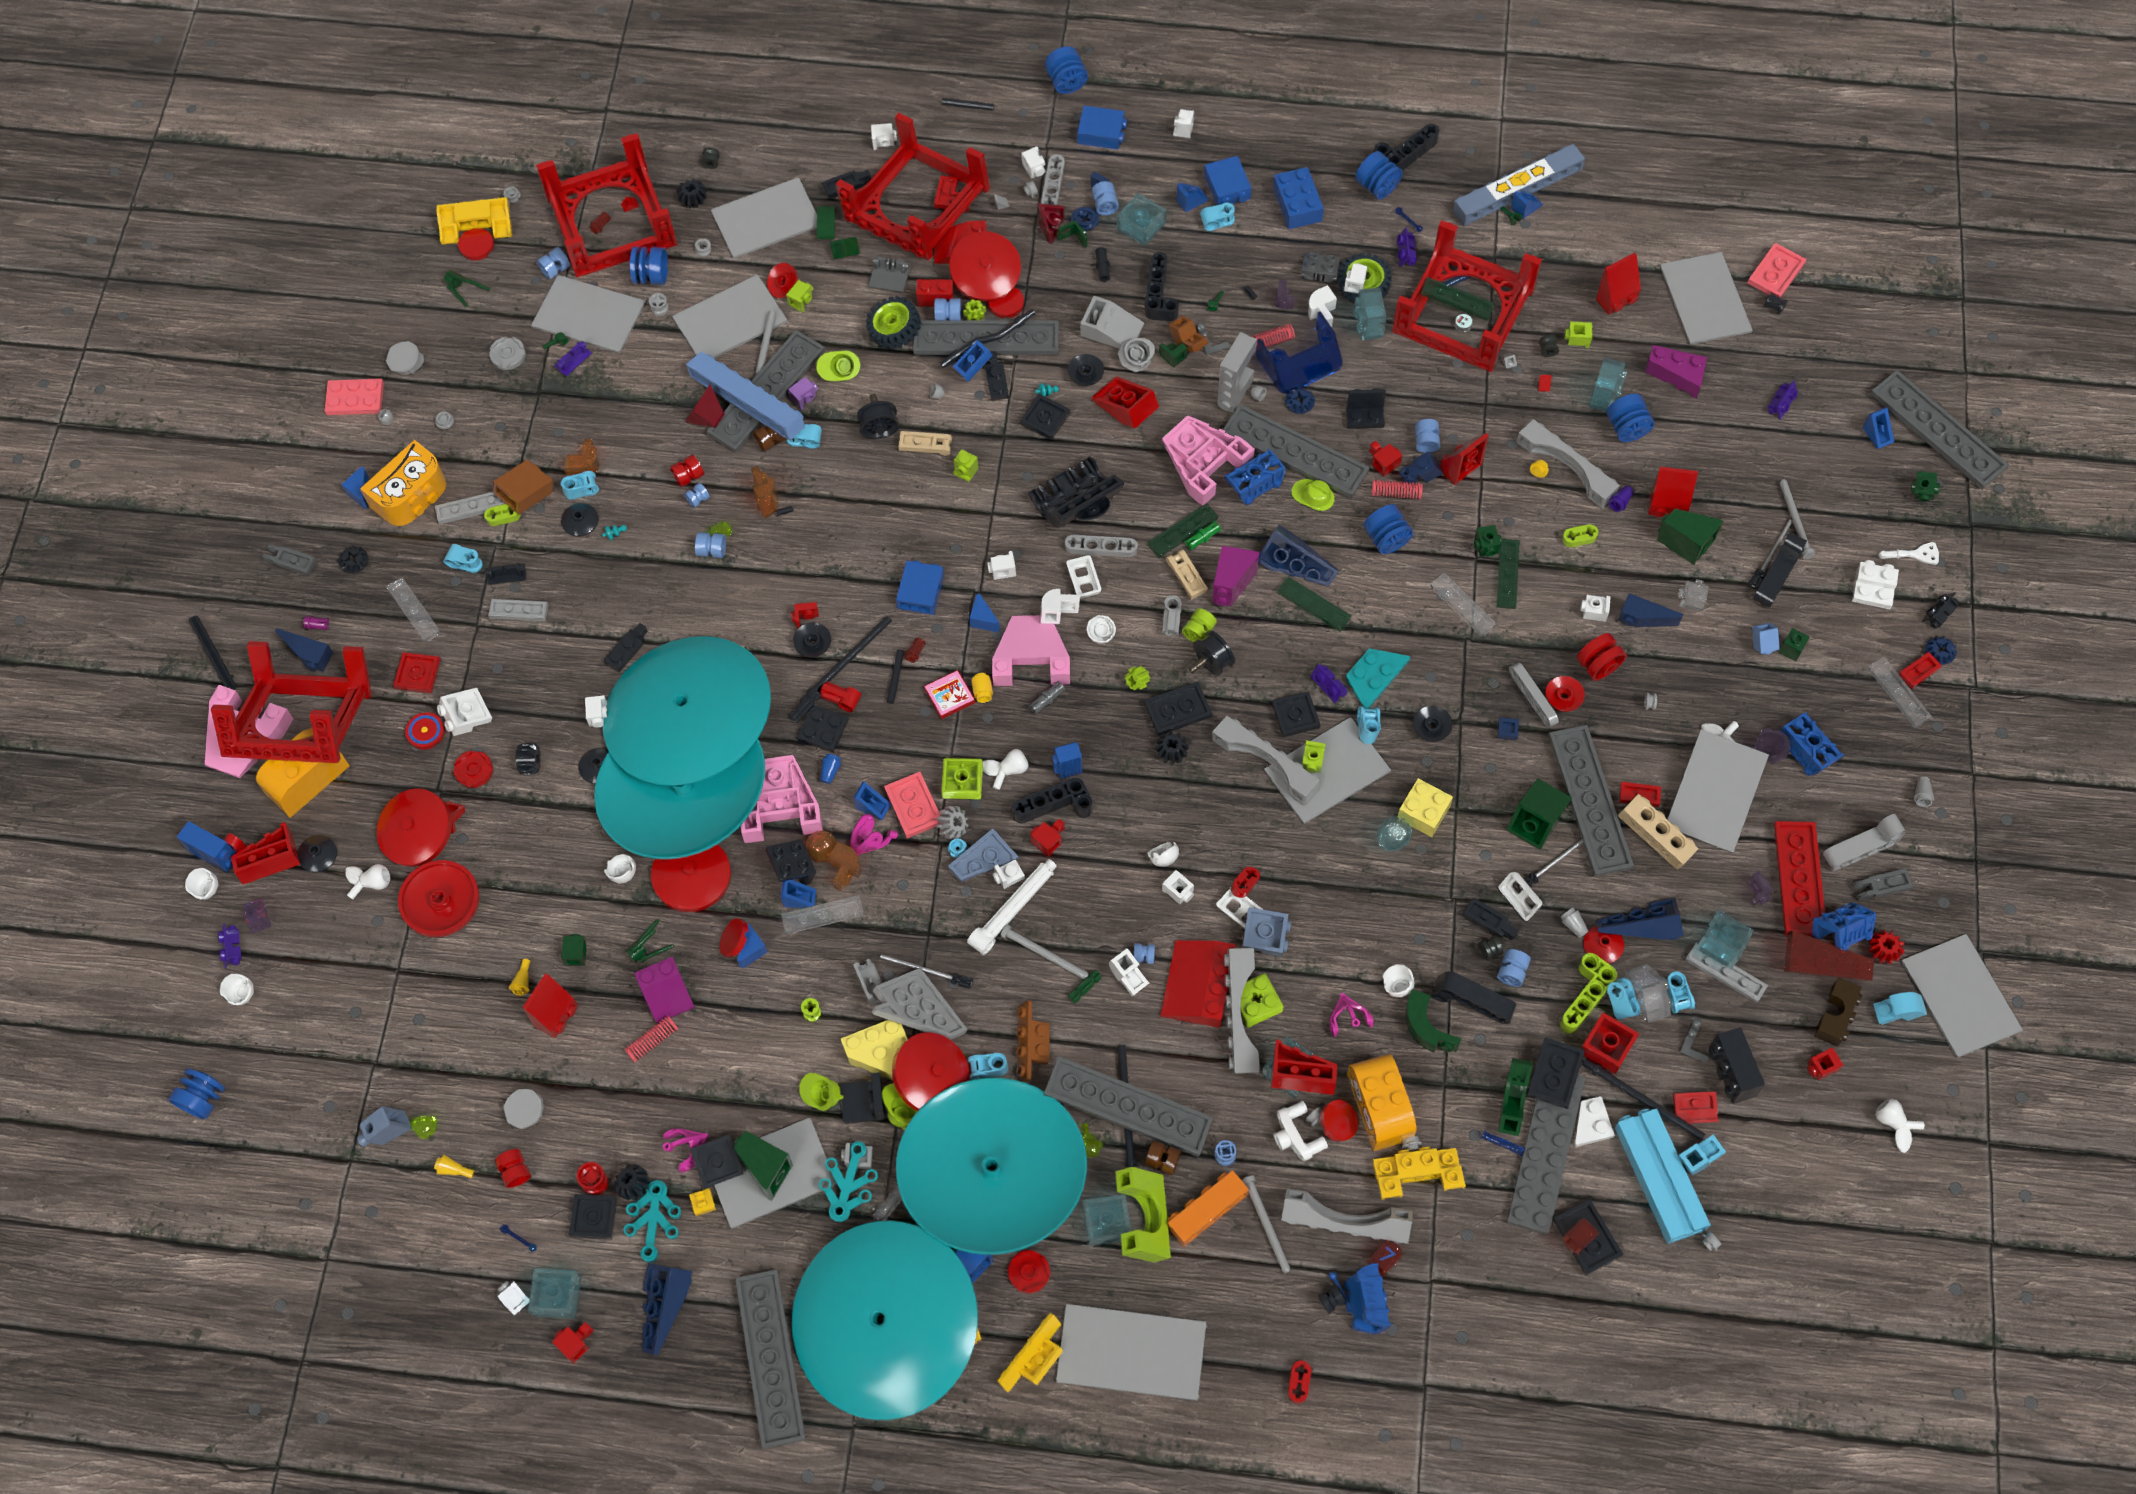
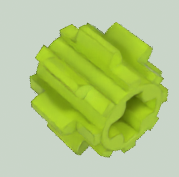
M973 299L965 304L964 317H967L968 320L984 319L986 308L982 306L981 301H974Z
M1134 666L1128 669L1129 673L1125 675L1126 685L1130 689L1136 690L1139 688L1142 690L1147 687L1146 683L1150 681V676L1148 674L1149 671L1145 667L1139 666L1136 668Z

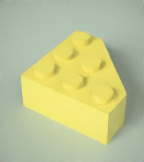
M886 1020L841 1038L850 1065L863 1068L870 1073L880 1072L881 1077L893 1080L892 1062L895 1053L901 1044L908 1040L902 1024L891 1020Z

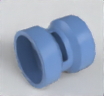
M701 483L696 484L693 490H688L684 493L686 500L693 508L699 506L701 501H706L710 498L709 493Z
M1135 943L1134 958L1139 964L1141 962L1154 964L1155 944L1142 946L1140 943Z
M1228 1140L1219 1142L1215 1151L1216 1162L1221 1166H1229L1234 1163L1236 1158L1235 1145Z

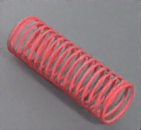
M1288 323L1287 327L1283 325L1250 336L1253 338L1255 336V339L1257 338L1259 347L1256 344V351L1295 338L1294 330L1290 323Z
M1375 479L1373 480L1372 496H1373V495L1375 496L1376 486H1377V497H1378L1379 486H1380V497H1381L1382 486H1383V497H1384L1385 486H1386V497H1387L1388 486H1389V497H1390L1391 486H1392V498H1393L1394 486H1395V498H1396L1397 486H1398V498H1399L1400 486H1401V498H1402L1403 486H1404V498H1405L1406 486H1407V499H1408L1409 487H1410V499H1411L1412 487H1413V498H1412V499H1414L1415 487H1416V498H1415V499H1417V493H1418V487H1419V498H1418V499L1421 500V497H1422V487H1423V484H1422V483H1421V485H1420V483H1418V485H1417V483H1415V485H1414V482H1413L1412 485H1411V482H1409V485H1408V482H1406V485H1405V482H1403V484H1402V481L1400 482V484H1399V481L1397 482V484H1396V481H1394V484H1393V481H1391V484H1390V480H1389V481H1388V484H1387V480H1386V481H1385V484H1384V480L1382 481V483H1381V480H1379V482H1378V479L1376 480V482H1375Z
M669 1016L664 1017V1020L662 1019L661 1021H659V1024L656 1023L657 1026L654 1025V1028L651 1027V1030L648 1029L649 1032L646 1031V1034L643 1033V1036L641 1035V1038L638 1037V1040H635L636 1043L633 1042V1044L627 1046L628 1049L624 1048L627 1054L635 1063L638 1060L634 1056L632 1051L639 1059L641 1058L638 1056L636 1051L641 1055V1057H643V1055L640 1053L638 1048L642 1051L644 1055H646L640 1047V1045L647 1053L648 1051L646 1050L644 1045L649 1049V1051H651V1049L648 1047L646 1042L650 1045L652 1049H654L650 1042L647 1040V1038L656 1047V1045L651 1040L649 1035L657 1043V1045H659V1043L655 1040L653 1035L658 1039L660 1043L662 1042L657 1037L655 1032L664 1041L659 1032L664 1036L665 1039L667 1038L663 1034L661 1029L666 1033L668 1037L669 1035L665 1031L663 1026L667 1029L670 1035H672V1033L669 1031L666 1025L671 1029L673 1033H675L674 1030L668 1024V1022L673 1026V1028L676 1031L678 1030L677 1026Z

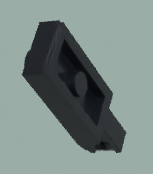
M853 170L823 181L822 186L828 199L839 196L836 183L839 180L858 189L867 184L872 178L869 170L860 173Z
M996 352L991 353L993 356L989 359L990 363H986L991 401L1008 399L1009 394L1004 365L1002 361H997Z
M639 623L634 630L630 629L605 657L604 663L617 672H621L643 646L644 636L648 632L646 626Z
M1472 898L1462 914L1463 917L1502 938L1504 936L1513 941L1518 933V930L1511 926L1508 917L1475 898Z

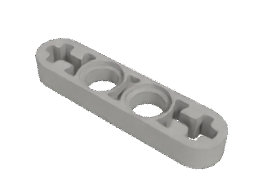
M1054 154L1049 158L1041 204H1048L1049 200H1051V205H1058L1065 167L1064 157L1059 154ZM1056 162H1058L1057 169L1055 168V165H1054ZM1057 175L1059 176V178L1056 180L1050 179V176ZM1049 189L1056 190L1054 194H1049L1047 191Z
M1070 535L1065 539V549L1070 554L1133 557L1138 551V544L1132 538ZM1072 542H1075V547H1071ZM1094 542L1097 544V547L1089 549L1087 544ZM1108 543H1113L1116 548L1108 550L1105 546ZM1128 545H1131V550H1127Z
M1518 662L1510 666L1509 671L1512 678L1543 723L1548 728L1558 724L1557 714L1523 665Z

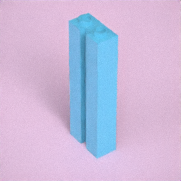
M1649 1108L1641 1110L1637 1113V1117L1627 1115L1620 1118L1615 1126V1130L1667 1244L1706 1231L1710 1223L1657 1108L1651 1111Z

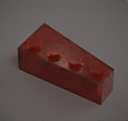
M1793 930L1787 931L1784 972L1861 981L1873 980V959L1848 950L1843 951L1832 944Z

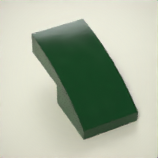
M818 206L817 239H835V206Z

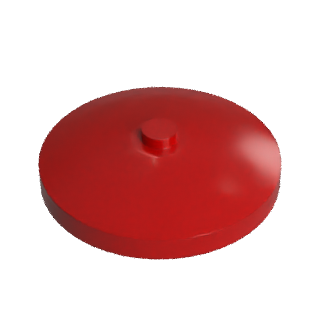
M980 231L965 236L956 244L951 253L949 271L954 285L966 297L976 301L991 302L1007 296L1015 288L1020 277L1021 261L1017 249L1007 238L994 232Z
M409 789L399 793L387 803L378 820L377 841L381 851L389 860L406 867L421 866L432 861L441 853L449 840L452 828L450 810L445 801L431 791Z
M718 844L688 857L654 859L651 868V882L658 898L668 907L681 912H697L711 907L725 894L731 880V866L728 857Z
M448 860L431 861L416 868L404 880L398 895L399 912L405 923L420 935L427 937L448 936L464 928L474 917L480 900L479 887L470 871L459 863Z
M925 1032L912 1036L901 1044L892 1062L894 1086L902 1100L917 1112L940 1092L957 1084L970 1081L969 1065L961 1049L952 1040L937 1033Z

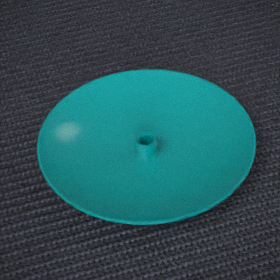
M696 636L663 644L636 660L621 675L611 690L606 705L607 717L604 718V725L602 726L604 740L609 753L624 771L647 783L678 786L711 778L740 760L751 749L762 733L771 705V690L767 674L751 652L726 639Z
M757 739L751 749L740 760L723 772L703 781L678 786L656 785L639 780L624 771L608 752L600 767L595 784V807L599 821L609 837L618 845L642 857L677 859L710 849L735 832L748 818L758 802L763 789L766 771L763 749Z
M983 1078L963 1082L940 1092L930 1099L908 1124L901 1138L896 1158V1176L899 1192L905 1207L916 1223L934 1239L949 1247L981 1255H998L1019 1251L1044 1240L1055 1232L1076 1207L1084 1188L1087 1173V1156L1084 1141L1077 1124L1068 1111L1056 1099L1044 1096V1091L1024 1082L1004 1078ZM991 1166L996 1167L993 1171L987 1170Z
M878 1221L863 1224L842 1233L829 1242L815 1256L805 1271L797 1289L792 1312V1334L795 1351L810 1383L821 1396L837 1408L851 1415L873 1420H891L907 1417L928 1408L942 1398L954 1386L966 1368L973 1352L978 1327V1308L974 1287L966 1268L956 1253L949 1246L934 1239L922 1228L896 1221ZM880 1314H883L885 1320L880 1325L878 1323V1317Z

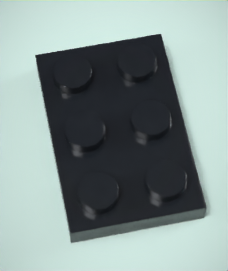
M1198 681L1144 700V705L1158 736L1212 717V711Z
M1545 1037L1527 1096L1568 1109L1585 1050Z
M1591 1199L1553 1218L1555 1225L1585 1276L1623 1257V1252Z

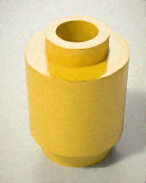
M985 673L976 674L971 679L974 698L979 703L989 702L992 700L993 695L991 678Z

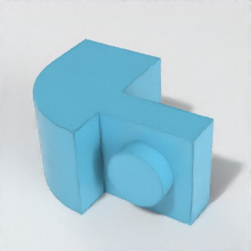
M1914 992L1889 996L1890 999L1873 1004L1878 1022L1882 1025L1901 1018L1909 1021L1927 1015L1922 996Z
M1712 1135L1700 1144L1696 1143L1681 1153L1679 1158L1690 1174L1694 1175L1726 1154V1151L1715 1136Z

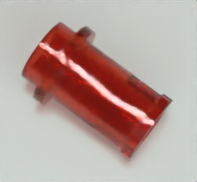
M603 211L595 221L590 223L591 231L595 234L601 233L603 231L602 228L611 220L610 215Z
M918 637L914 639L910 649L905 652L906 660L912 663L919 660V654L926 645L923 639Z

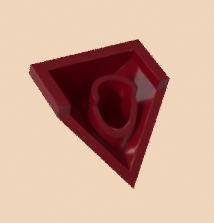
M1038 204L1039 226L1049 244H1053L1058 228H1060L1065 217L1064 206Z
M711 384L686 419L687 423L716 428L725 415Z

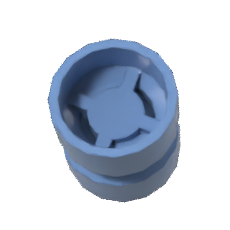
M1108 181L1099 182L1094 185L1092 195L1098 214L1110 215L1115 213L1119 208L1114 185Z
M559 247L551 250L549 256L544 255L536 261L542 273L549 280L557 276L558 271L563 272L571 266L568 258Z
M935 298V320H947V318L949 320H961V298H951L949 302L944 298Z
M1423 419L1415 424V435L1417 436L1416 449L1420 453H1434L1440 449L1438 421Z
M706 532L697 533L695 541L696 556L708 557L711 554L713 558H724L726 551L725 534L714 533L711 536L710 533Z
M1506 950L1502 960L1504 965L1500 966L1497 975L1498 980L1509 986H1522L1526 975L1525 971H1527L1531 960L1530 956L1519 950Z

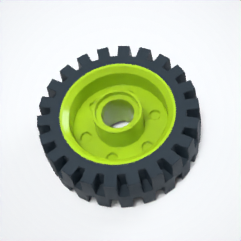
M1360 253L1359 257L1357 254H1354L1352 258L1348 257L1340 266L1338 274L1339 291L1343 293L1344 298L1348 297V301L1352 302L1355 300L1354 304L1357 305L1359 302H1362L1364 306H1366V302L1369 305H1373L1374 301L1378 303L1389 292L1392 278L1391 269L1388 268L1387 262L1384 263V259L1380 258L1378 260V256L1375 254L1373 257H1371V253H1367V256H1364V253ZM1353 264L1367 266L1362 294L1344 291L1348 270L1352 271Z
M891 296L888 301L884 298L882 299V304L877 302V308L872 307V313L869 312L868 318H866V327L873 341L879 347H884V349L890 347L891 350H894L895 346L898 349L902 348L901 344L903 343L905 346L908 345V340L912 342L914 340L913 335L917 336V330L921 328L920 315L914 304L909 299L907 300L905 297L900 298V296H896L895 299Z

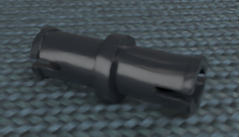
M1098 247L1095 250L1097 258L1096 268L1098 269L1101 282L1110 280V262L1107 259V250L1104 247Z

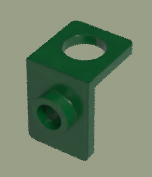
M1076 220L1058 228L1059 240L1075 234L1083 247L1087 248L1086 231L1083 227L1079 226ZM1070 228L1067 233L1062 234L1064 230Z

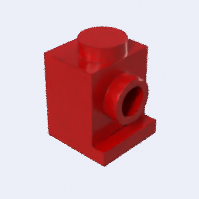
M1832 1047L1812 1057L1808 1061L1809 1066H1807L1809 1074L1812 1077L1816 1076L1819 1081L1833 1073L1839 1072L1844 1065Z

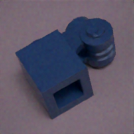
M1426 452L1412 460L1413 464L1403 467L1399 473L1405 485L1406 482H1408V485L1409 482H1411V485L1413 482L1415 484L1419 477L1429 482L1443 474L1437 459L1430 452Z

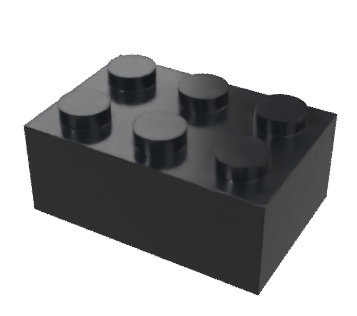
M1742 1028L1717 1034L1709 1046V1055L1712 1060H1715L1717 1074L1725 1084L1724 1090L1727 1098L1731 1099L1732 1104L1756 1098L1765 1086V1083Z

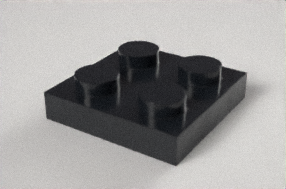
M1038 394L1020 420V425L1052 440L1070 415V409Z
M1309 691L1272 700V706L1283 737L1320 728L1321 724Z
M813 705L797 739L800 742L834 753L849 719L847 716Z
M730 1134L690 1149L704 1189L744 1174Z
M574 1194L569 1230L570 1238L612 1240L618 1198L616 1196Z

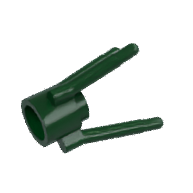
M453 270L447 271L444 276V282L448 284L447 288L454 293L465 307H468V304L455 290V287L458 288L465 282L487 291L490 290L489 287L470 280Z
M656 919L638 940L626 950L635 963L639 960L644 963L647 959L674 948V945L671 944L645 955L647 950L643 947V944L656 932L654 928L660 922L659 919Z

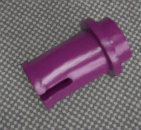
M312 615L304 617L303 626L307 630L329 629V626H327L329 625V618H315Z

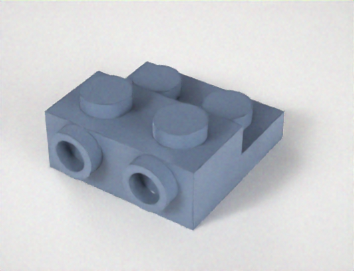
M1249 907L1242 948H1254V950L1261 951L1262 954L1281 957L1288 947V940H1285V935L1289 933L1291 921H1288L1289 914Z

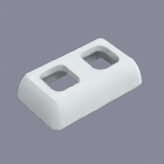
M1087 555L1066 562L1076 594L1080 596V599L1097 595L1101 592V586L1091 556ZM1085 567L1088 575L1077 577L1075 570ZM1091 583L1093 591L1082 593L1080 586Z
M1517 872L1509 873L1498 886L1502 894L1525 921H1528L1543 904ZM1515 881L1523 888L1520 893L1513 887ZM1528 896L1536 904L1532 909L1525 901Z
M1231 888L1217 902V907L1244 929L1246 923L1241 919L1247 913L1248 908L1262 909L1247 896L1244 898L1234 896ZM1231 900H1235L1241 905L1235 913L1226 908Z

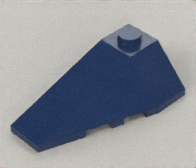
M1281 525L1277 526L1259 554V563L1271 571H1279L1292 577L1297 576L1325 586H1329L1339 572L1336 567Z
M1675 898L1650 902L1649 907L1644 909L1632 908V911L1625 915L1617 913L1596 920L1600 933L1661 940H1675L1684 936Z
M648 1263L644 1281L647 1303L643 1304V1312L647 1314V1322L643 1325L642 1352L658 1355L688 1294L692 1281V1271Z

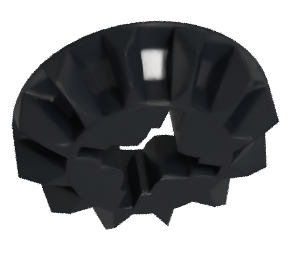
M353 545L351 548L345 547L343 553L340 552L338 562L343 571L357 573L366 567L369 557L366 550L361 546L355 547ZM351 555L355 557L356 563L350 560Z

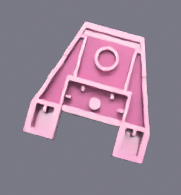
M1186 416L1162 438L1188 494L1202 506L1216 493V483L1209 478L1210 475L1226 461L1239 468L1253 460L1255 449L1241 437L1226 434L1224 430L1214 429L1209 424L1190 416Z
M1040 615L1012 616L992 658L993 686H1013V665L1050 664L1051 685H1054L1057 681L1062 685L1070 684V657L1055 625L1041 623Z
M218 685L209 701L205 766L241 778L258 760L221 757L211 707L213 704L233 705L235 717H237L239 713L237 710L243 700L235 690ZM269 703L261 719L257 718L256 729L265 737L281 739L292 723L293 717L286 708Z
M789 755L765 759L766 771L762 792L753 811L741 825L744 843L764 841L763 823L800 818L803 835L823 832L819 804L811 792L794 756Z

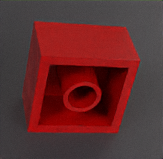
M1602 1013L1581 1049L1585 1050L1584 1056L1602 1065L1603 1068L1616 1075L1639 1033Z

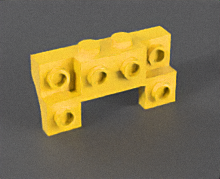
M507 197L437 205V218L442 245L458 243L459 231L473 228L493 227L494 238L512 236Z
M1422 1147L1414 1152L1401 1150L1394 1157L1373 1159L1372 1162L1381 1200L1391 1197H1402L1401 1184L1439 1179V1177H1441L1444 1191L1465 1188L1463 1171L1459 1164L1456 1148L1437 1151V1149H1430V1147Z

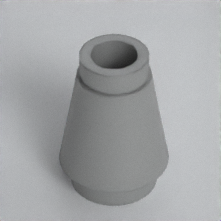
M1919 777L1917 779L1914 801L1920 807H1928L1934 801V794L1928 777Z
M1571 908L1560 916L1563 920L1562 923L1579 938L1589 932L1578 910L1576 911L1574 908Z

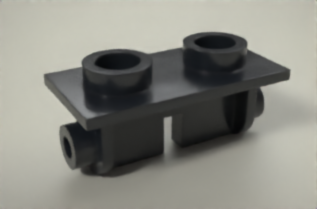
M525 563L497 567L489 566V568L485 569L486 576H488V585L526 580Z
M1956 592L1942 594L1937 599L1938 603L1926 611L1927 615L1923 618L1922 622L1929 620L1932 628L1941 627L1948 619L1947 616H1950L1958 607L1959 601L1953 598Z

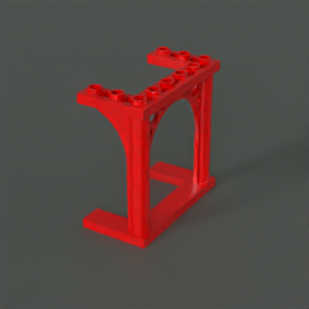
M898 113L895 116V122L901 146L864 187L855 190L854 186L842 180L836 183L846 221L854 223L863 230H868L875 236L882 237L889 243L896 244L903 250L910 251L917 257L929 261L933 257L932 249L981 191L987 193L990 190L984 153L969 147L965 151L968 167L919 144L913 119ZM912 158L951 177H957L958 180L967 184L945 211L927 224L925 221L910 215L907 219L908 226L898 225L886 218L880 208V200L884 190ZM868 210H876V211H877V212H876L875 214H873V215H870V214L866 213Z
M638 133L621 138L626 161L602 167L576 177L560 181L553 160L536 165L548 203L552 205L565 240L564 243L576 278L630 261L631 251L634 246H639L640 249L647 247L649 254L652 247H665V249L677 246L668 209L661 208L648 175V168ZM631 177V179L628 182H622V179ZM604 187H622L635 193L644 205L655 235L588 256L582 236L579 235L575 224V211L578 204L589 193ZM575 194L578 196L576 199L567 198Z
M1441 220L1438 226L1433 256L1410 299L1400 295L1397 301L1392 332L1493 372L1497 356L1528 296L1532 297L1542 259L1525 253L1518 274L1498 264L1455 249L1454 245L1458 226ZM1448 264L1456 266L1458 270H1450ZM1455 276L1476 277L1491 285L1499 295L1501 300L1500 316L1491 332L1488 330L1483 332L1479 349L1415 324L1433 290L1448 278ZM1506 286L1512 290L1505 292L1501 290V287Z
M249 641L247 649L255 684L240 712L235 717L233 705L213 704L211 707L221 757L339 763L341 759L339 748L363 699H370L372 695L364 647L344 646L342 652L347 674L346 678L275 674L269 643ZM271 694L345 697L334 720L332 711L311 710L309 714L313 736L300 740H277L265 737L256 729L257 718Z

